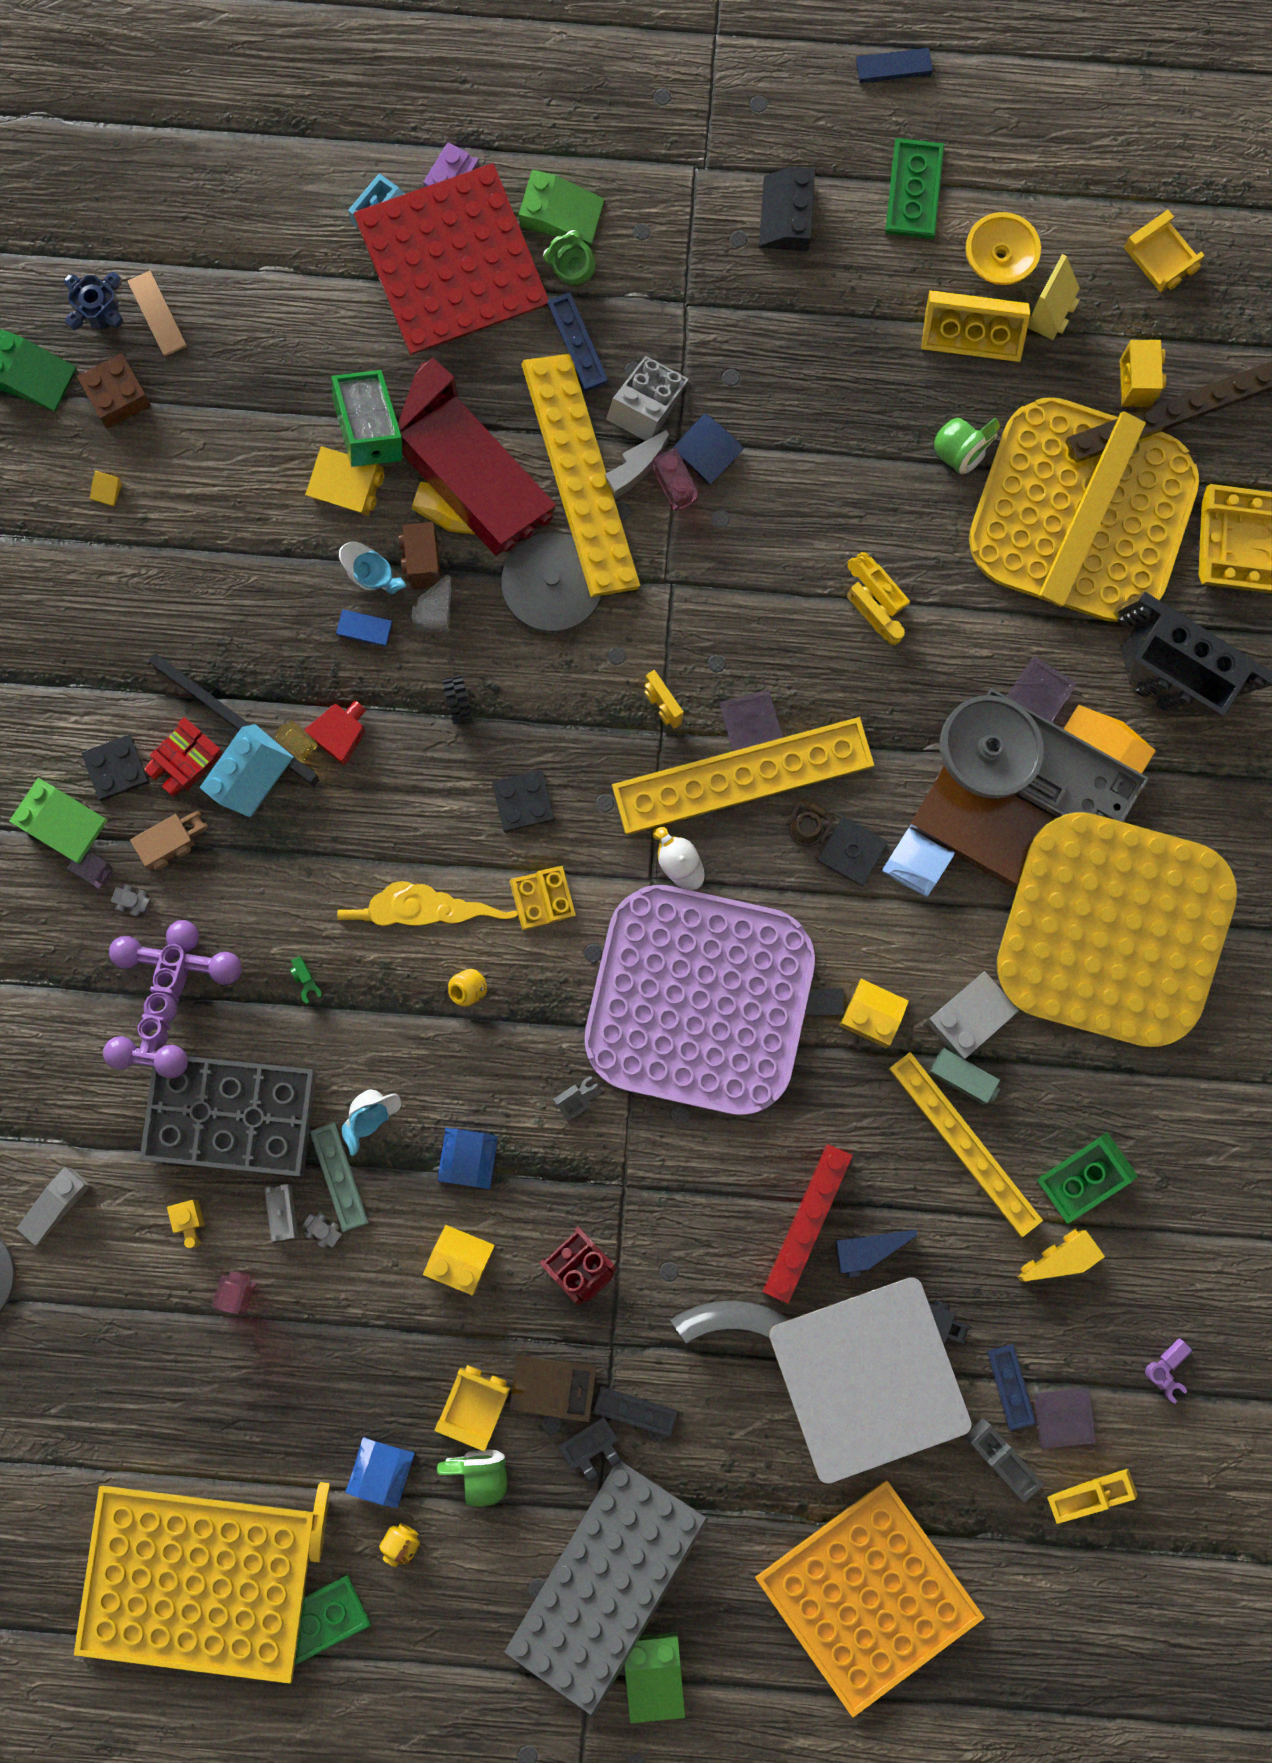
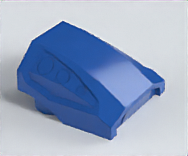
M445 1128L438 1181L490 1189L498 1136Z
M363 1437L345 1493L384 1506L398 1508L415 1452L392 1447Z

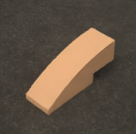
M151 271L128 280L130 288L164 357L187 347Z

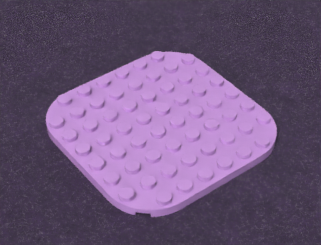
M653 885L639 889L619 904L609 924L585 1029V1048L592 1067L607 1083L625 1091L733 1115H748L764 1110L782 1095L791 1078L815 966V954L811 939L797 920L776 909L667 885Z

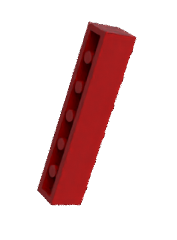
M829 1144L825 1146L762 1290L763 1293L789 1303L853 1155Z

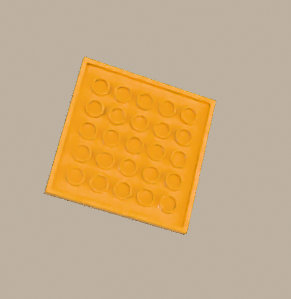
M887 1480L883 1481L755 1577L852 1718L985 1618Z

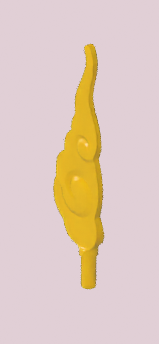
M404 881L395 882L387 886L383 892L378 893L371 899L369 907L364 908V910L337 911L338 920L372 921L378 926H389L395 923L421 926L439 921L454 924L464 922L476 916H490L499 919H512L518 916L517 911L502 912L483 903L454 899L449 894L435 892L428 885H414Z

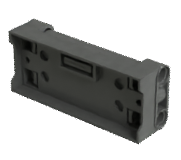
M992 688L987 693V695L999 696L1011 700L1010 698L1004 696L1003 694L997 692ZM1020 705L1031 715L1041 732L1044 756L1041 768L1035 779L1017 794L1058 818L1065 814L1084 812L1123 822L1149 778ZM1113 805L1117 807L1118 811L1114 810Z

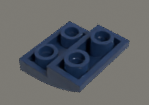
M704 413L671 448V451L687 468L691 467L707 485H710L744 448L720 424Z

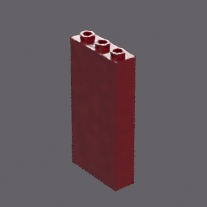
M457 397L452 398L400 433L402 437V455L495 556L503 551L505 553L509 552L515 547L517 541L522 538L524 540L528 539L540 525L542 527L546 526L554 518L552 514L556 504Z

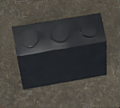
M788 167L764 176L759 248L796 251L809 250L815 168Z

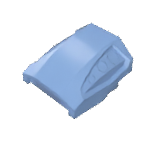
M908 828L881 872L927 897L955 852L949 851L919 832Z

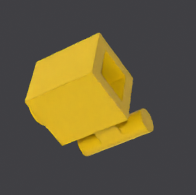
M189 1200L168 1206L167 1210L173 1233L183 1232L185 1237L184 1245L187 1248H198L201 1241L197 1237L196 1229L205 1226L199 1200Z

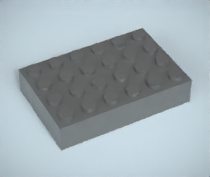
M187 1056V1068L184 1073L177 1078L167 1079L160 1076L156 1072L155 1067H152L140 1160L304 1177L317 1077L315 1070Z

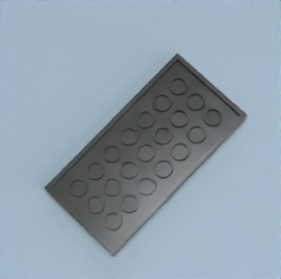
M621 1461L611 1470L504 1653L590 1715H595L709 1518Z

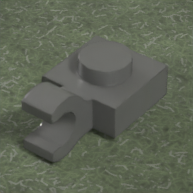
M590 1076L581 1083L579 1089L576 1085H573L553 1100L565 1119L570 1121L588 1109L587 1101L597 1097L602 1091Z

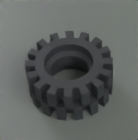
M458 675L442 679L452 724L473 720L463 676Z

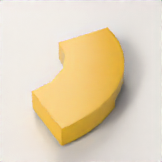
M320 1482L317 1489L313 1511L314 1523L309 1544V1559L311 1562H320L330 1501V1483Z

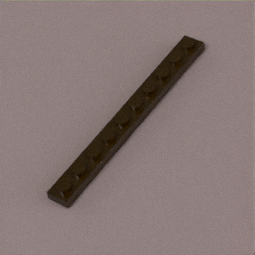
M1272 361L1131 413L1130 415L1146 422L1138 440L1272 390ZM1118 419L1067 437L1065 443L1075 463L1103 453Z

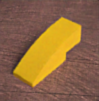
M1125 1469L1050 1495L1047 1498L1055 1521L1059 1524L1107 1510L1114 1505L1135 1500L1138 1494L1129 1469Z

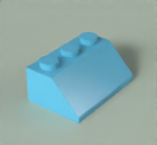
M253 724L242 727L200 788L218 804L251 817L291 762L293 756L257 725Z

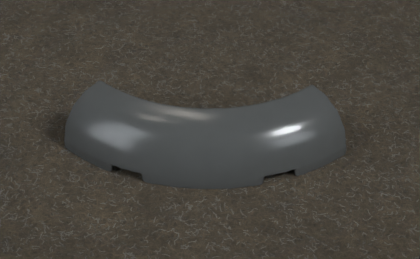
M719 1301L691 1308L670 1321L685 1343H688L705 1333L722 1329L749 1330L769 1337L773 1326L791 1319L762 1305L743 1301Z

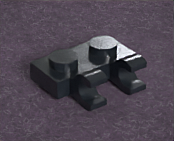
M605 1417L558 1446L572 1470L580 1466L589 1482L599 1476L589 1460L599 1452H604L612 1467L622 1461L612 1445L619 1439Z

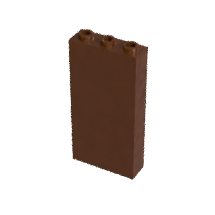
M944 765L908 828L919 832L949 851L955 852V856L1017 891L1031 843L1038 832L1056 818L1016 795L992 799L972 794L951 777Z

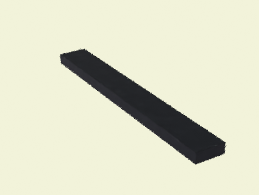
M153 654L148 660L155 669L238 731L242 727L251 725L157 654ZM293 757L287 767L315 787L319 781L317 774Z

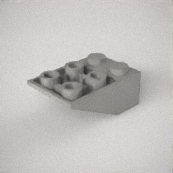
M645 356L613 397L606 420L647 441L657 435L689 379Z

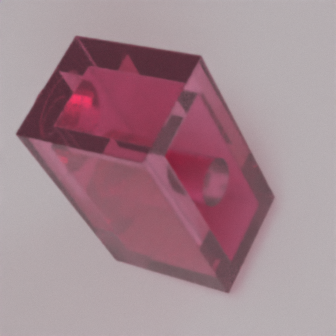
M671 449L654 457L653 470L674 511L697 502L698 490L677 449Z
M230 1271L229 1275H221L212 1307L234 1314L247 1313L256 1282L249 1280V1274L238 1271Z

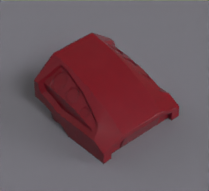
M577 1226L574 1229L576 1231L545 1261L542 1259L539 1263L577 1305L591 1300L611 1281L617 1267Z

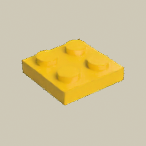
M651 671L646 675L644 685L646 691L644 693L651 704L656 703L659 707L660 712L658 714L666 725L670 723L672 728L675 729L682 724L683 710L656 671Z

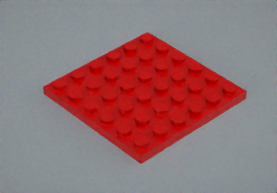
M494 163L354 212L353 216L410 356L548 306L547 301L549 299Z

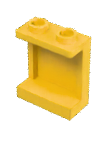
M1166 210L1131 235L1124 246V249L1160 293L1167 288L1170 290L1181 283V278L1186 274L1191 276L1202 267L1200 263L1205 256L1202 252L1196 255L1172 226L1171 222L1174 216L1169 210Z
M321 446L305 495L320 502L324 501L369 516L370 511H373L376 506L377 498L375 495L377 488L383 483L384 468L379 464L351 467L348 454Z
M467 1365L466 1369H459L451 1393L434 1431L485 1452L510 1388L506 1386L507 1381L493 1375L491 1379L480 1376L481 1370Z

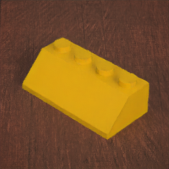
M929 290L921 349L1020 362L1030 318L1029 303Z

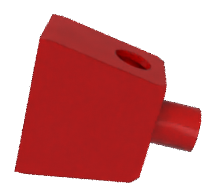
M354 701L346 711L337 704H334L307 726L304 732L307 737L345 766L365 734L366 730L358 720L367 710L357 701Z

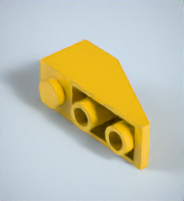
M1074 1229L1063 1237L1065 1240L1063 1244L1058 1247L1054 1244L1043 1251L1042 1255L1044 1257L1036 1263L1032 1260L1020 1269L1022 1273L1017 1278L1020 1281H1030L1083 1273L1105 1256L1086 1230L1078 1232Z

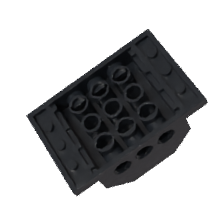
M1145 591L1119 604L1113 613L1118 617L1117 620L1122 625L1129 628L1131 626L1134 627L1121 648L1129 684L1135 687L1134 691L1144 698L1149 696L1157 701L1156 705L1164 711L1169 712L1171 710L1225 716L1237 695L1272 686L1271 670Z

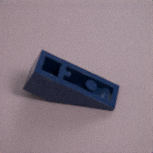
M917 1230L835 1241L839 1273H846L847 1278L862 1276V1270L870 1269L916 1237Z

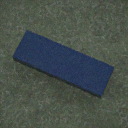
M929 48L856 56L859 83L932 75L933 71Z
M1014 1344L986 1351L1008 1430L1012 1431L1036 1424Z

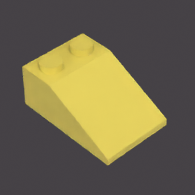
M1061 255L1039 297L1027 327L1051 340H1054L1057 332L1060 334L1064 332L1069 320L1065 319L1068 311L1073 313L1080 299L1076 298L1080 288L1066 255Z

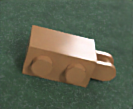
M200 811L193 812L183 819L174 814L130 839L146 868L150 871L152 869L155 871L162 869L171 858L175 856L182 857L191 851V847L195 845L192 838L208 828L207 823H203L200 818ZM191 823L194 828L187 831L185 826Z

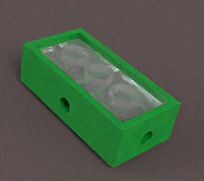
M382 370L331 376L332 400L351 467L402 461V437Z

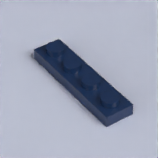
M568 292L548 300V308L567 352L572 359L584 391L588 392L608 384V378L571 293Z

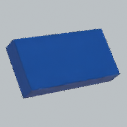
M342 609L336 634L340 637L387 647L393 622Z

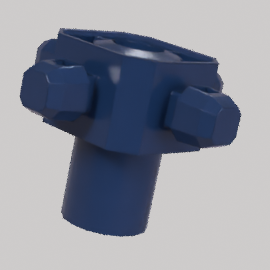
M111 272L104 277V282L96 275H85L82 279L72 274L68 275L64 279V283L70 291L68 293V302L74 312H70L66 317V325L73 331L78 330L84 324L83 321L87 322L92 328L104 329L109 326L119 328L123 323V318L118 312L119 301L113 291H117L122 284V279L119 275Z

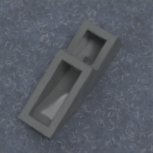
M983 1418L963 1436L1023 1503L1044 1485L1012 1447Z

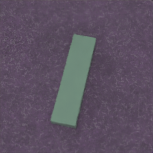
M334 1122L310 1131L342 1231L346 1232L368 1224L369 1221L336 1123Z

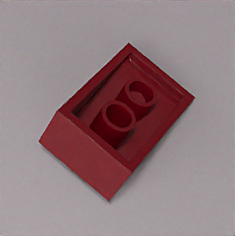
M433 357L428 362L421 363L416 370L398 422L400 433L452 398L458 397L455 377Z

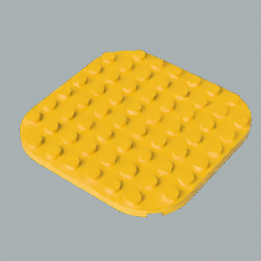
M1059 398L1037 399L1033 403L1022 406L1011 416L1001 436L970 528L969 544L971 554L983 574L999 585L1045 600L1038 595L1102 455L1100 454L1075 463L1065 441L1067 437L1118 419L1119 417ZM1158 432L1137 441L1063 607L1102 620L1118 622V617L1113 613L1119 604L1144 591L1158 600L1161 599L1166 590L1199 486L1197 465L1194 464L1190 457L1189 450L1179 440L1164 432Z
M1077 812L1062 815L1046 824L1035 836L1029 848L997 957V974L1003 991L1014 1005L1030 1015L1132 1044L1158 1047L1181 1039L1196 1025L1203 1012L1235 909L1237 887L1231 868L1217 852L1193 841L1091 813Z

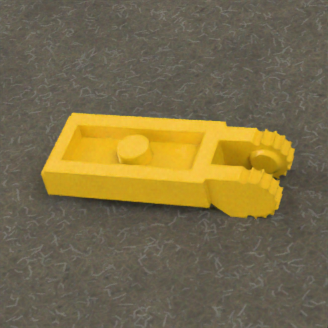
M861 552L857 557L848 560L847 566L854 577H859L880 604L886 608L891 617L910 604V600L883 568L867 553Z
M857 582L851 587L847 598L885 641H888L890 645L899 644L904 637L905 629L901 627L899 621H891L886 608L882 605L879 606L873 599L871 591L865 586L862 587Z

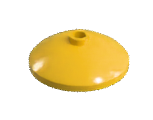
M1008 212L992 213L981 218L970 230L966 241V256L971 268L984 280L999 285L1014 284L1028 277L1037 266L1041 254V242L1035 228L1023 217ZM1001 253L1004 255V258H998L996 254Z

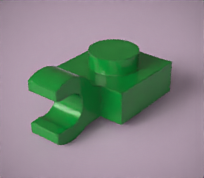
M301 956L292 959L291 962L294 967L290 971L297 983L301 981L304 985L301 993L302 1000L307 1005L310 1004L308 993L311 991H315L317 996L322 998V991L316 986L305 960Z

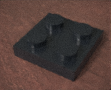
M130 734L81 752L98 800L100 801L149 783Z
M542 770L492 781L504 832L554 821Z

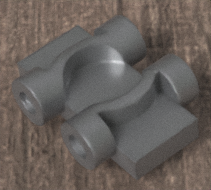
M125 884L122 889L116 887L111 902L116 904V910L125 912L127 907L131 909L129 914L139 917L141 912L146 914L151 901L150 898H147L148 892L138 889L137 894L133 893V887Z
M320 1212L317 1216L311 1213L302 1225L306 1229L304 1235L311 1240L315 1236L320 1240L317 1244L324 1249L328 1245L333 1248L342 1236L338 1232L341 1227L333 1221L330 1225L326 1224L325 1222L328 1218Z

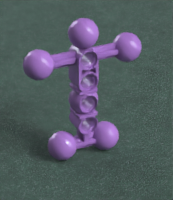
M178 920L169 926L166 931L168 946L163 950L141 947V944L130 936H120L115 939L109 947V957L115 966L128 969L134 967L139 962L157 966L153 976L154 987L150 988L152 994L144 1002V1014L141 1017L143 1020L138 1025V1033L142 1038L140 1048H136L135 1043L126 1037H114L107 1041L103 1048L105 1063L116 1070H125L133 1064L155 1067L156 1072L167 1079L177 1078L182 1075L187 1068L188 1058L186 1052L178 1046L165 1044L168 1040L167 1030L171 1028L169 1022L177 1014L178 997L183 991L188 971L208 973L215 982L221 985H228L237 981L242 973L240 959L230 952H219L212 958L185 954L193 950L199 942L197 927L186 920ZM180 957L177 962L171 963L174 958ZM173 981L170 986L163 987L167 982ZM165 1005L164 1009L156 1012L159 1006ZM158 1029L153 1036H148L152 1030Z

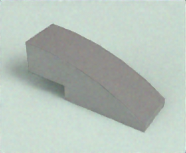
M666 430L622 454L623 465L605 474L606 482L612 490L614 499L632 489L652 470L668 444L669 434Z

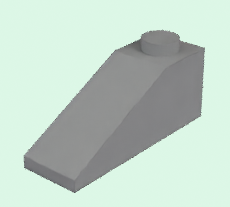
M64 1167L45 1188L16 1229L32 1244L38 1246L91 1185L73 1168Z

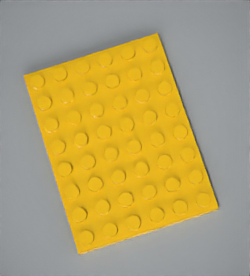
M99 1486L74 1655L291 1683L293 1680L308 1570L310 1534L314 1523L313 1512Z

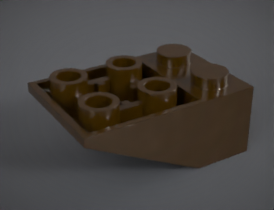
M517 1355L509 1409L589 1422L597 1365Z

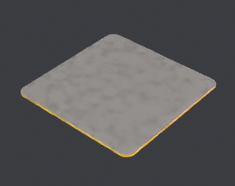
M907 1278L773 1326L770 1330L769 1337L819 1479L824 1483H833L967 1434L971 1429L968 1411L921 1282L916 1278Z

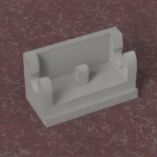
M285 1184L278 1187L265 1188L271 1242L298 1238L292 1185Z

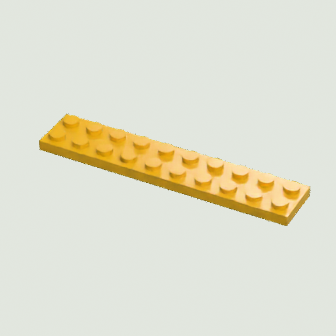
M569 354L524 360L521 365L590 597L636 590L640 587V583L612 490L605 479L606 470L572 359Z
M857 717L612 784V789L625 835L870 769L874 767V762L861 719Z

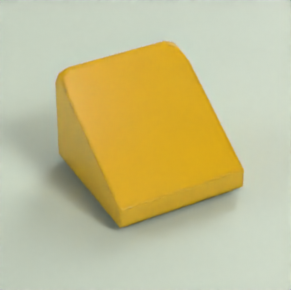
M95 471L90 500L114 507L122 487L121 480L118 477Z

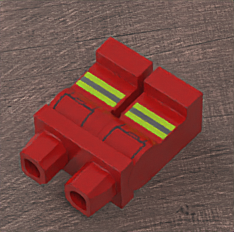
M183 717L179 721L178 727L150 754L152 760L144 771L155 781L164 772L171 777L162 787L174 797L183 789L188 791L194 783L218 762L223 753L207 736L202 734L187 718Z

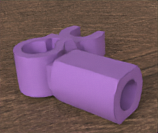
M1180 1338L1160 1356L1161 1360L1159 1362L1150 1363L1145 1370L1148 1380L1155 1383L1160 1390L1164 1389L1165 1397L1173 1403L1177 1402L1172 1395L1174 1389L1178 1388L1183 1393H1186L1187 1390L1184 1385L1173 1381L1174 1377L1169 1371L1171 1369L1175 1370L1193 1352Z

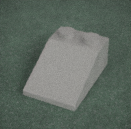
M984 971L930 1017L926 1023L953 1054L965 1059L1013 1017L1019 1009Z

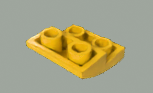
M563 866L512 878L509 881L522 931L576 916Z

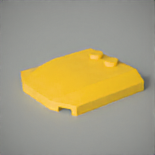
M1209 484L1206 487L1201 508L1199 578L1202 585L1272 594V492Z

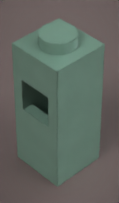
M946 1049L940 1051L928 1073L983 1105L988 1103L989 1100L993 1102L1000 1091V1088L997 1087L999 1079Z

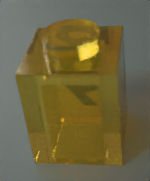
M293 720L288 724L284 723L277 730V736L274 738L280 746L301 763L318 746L315 740Z

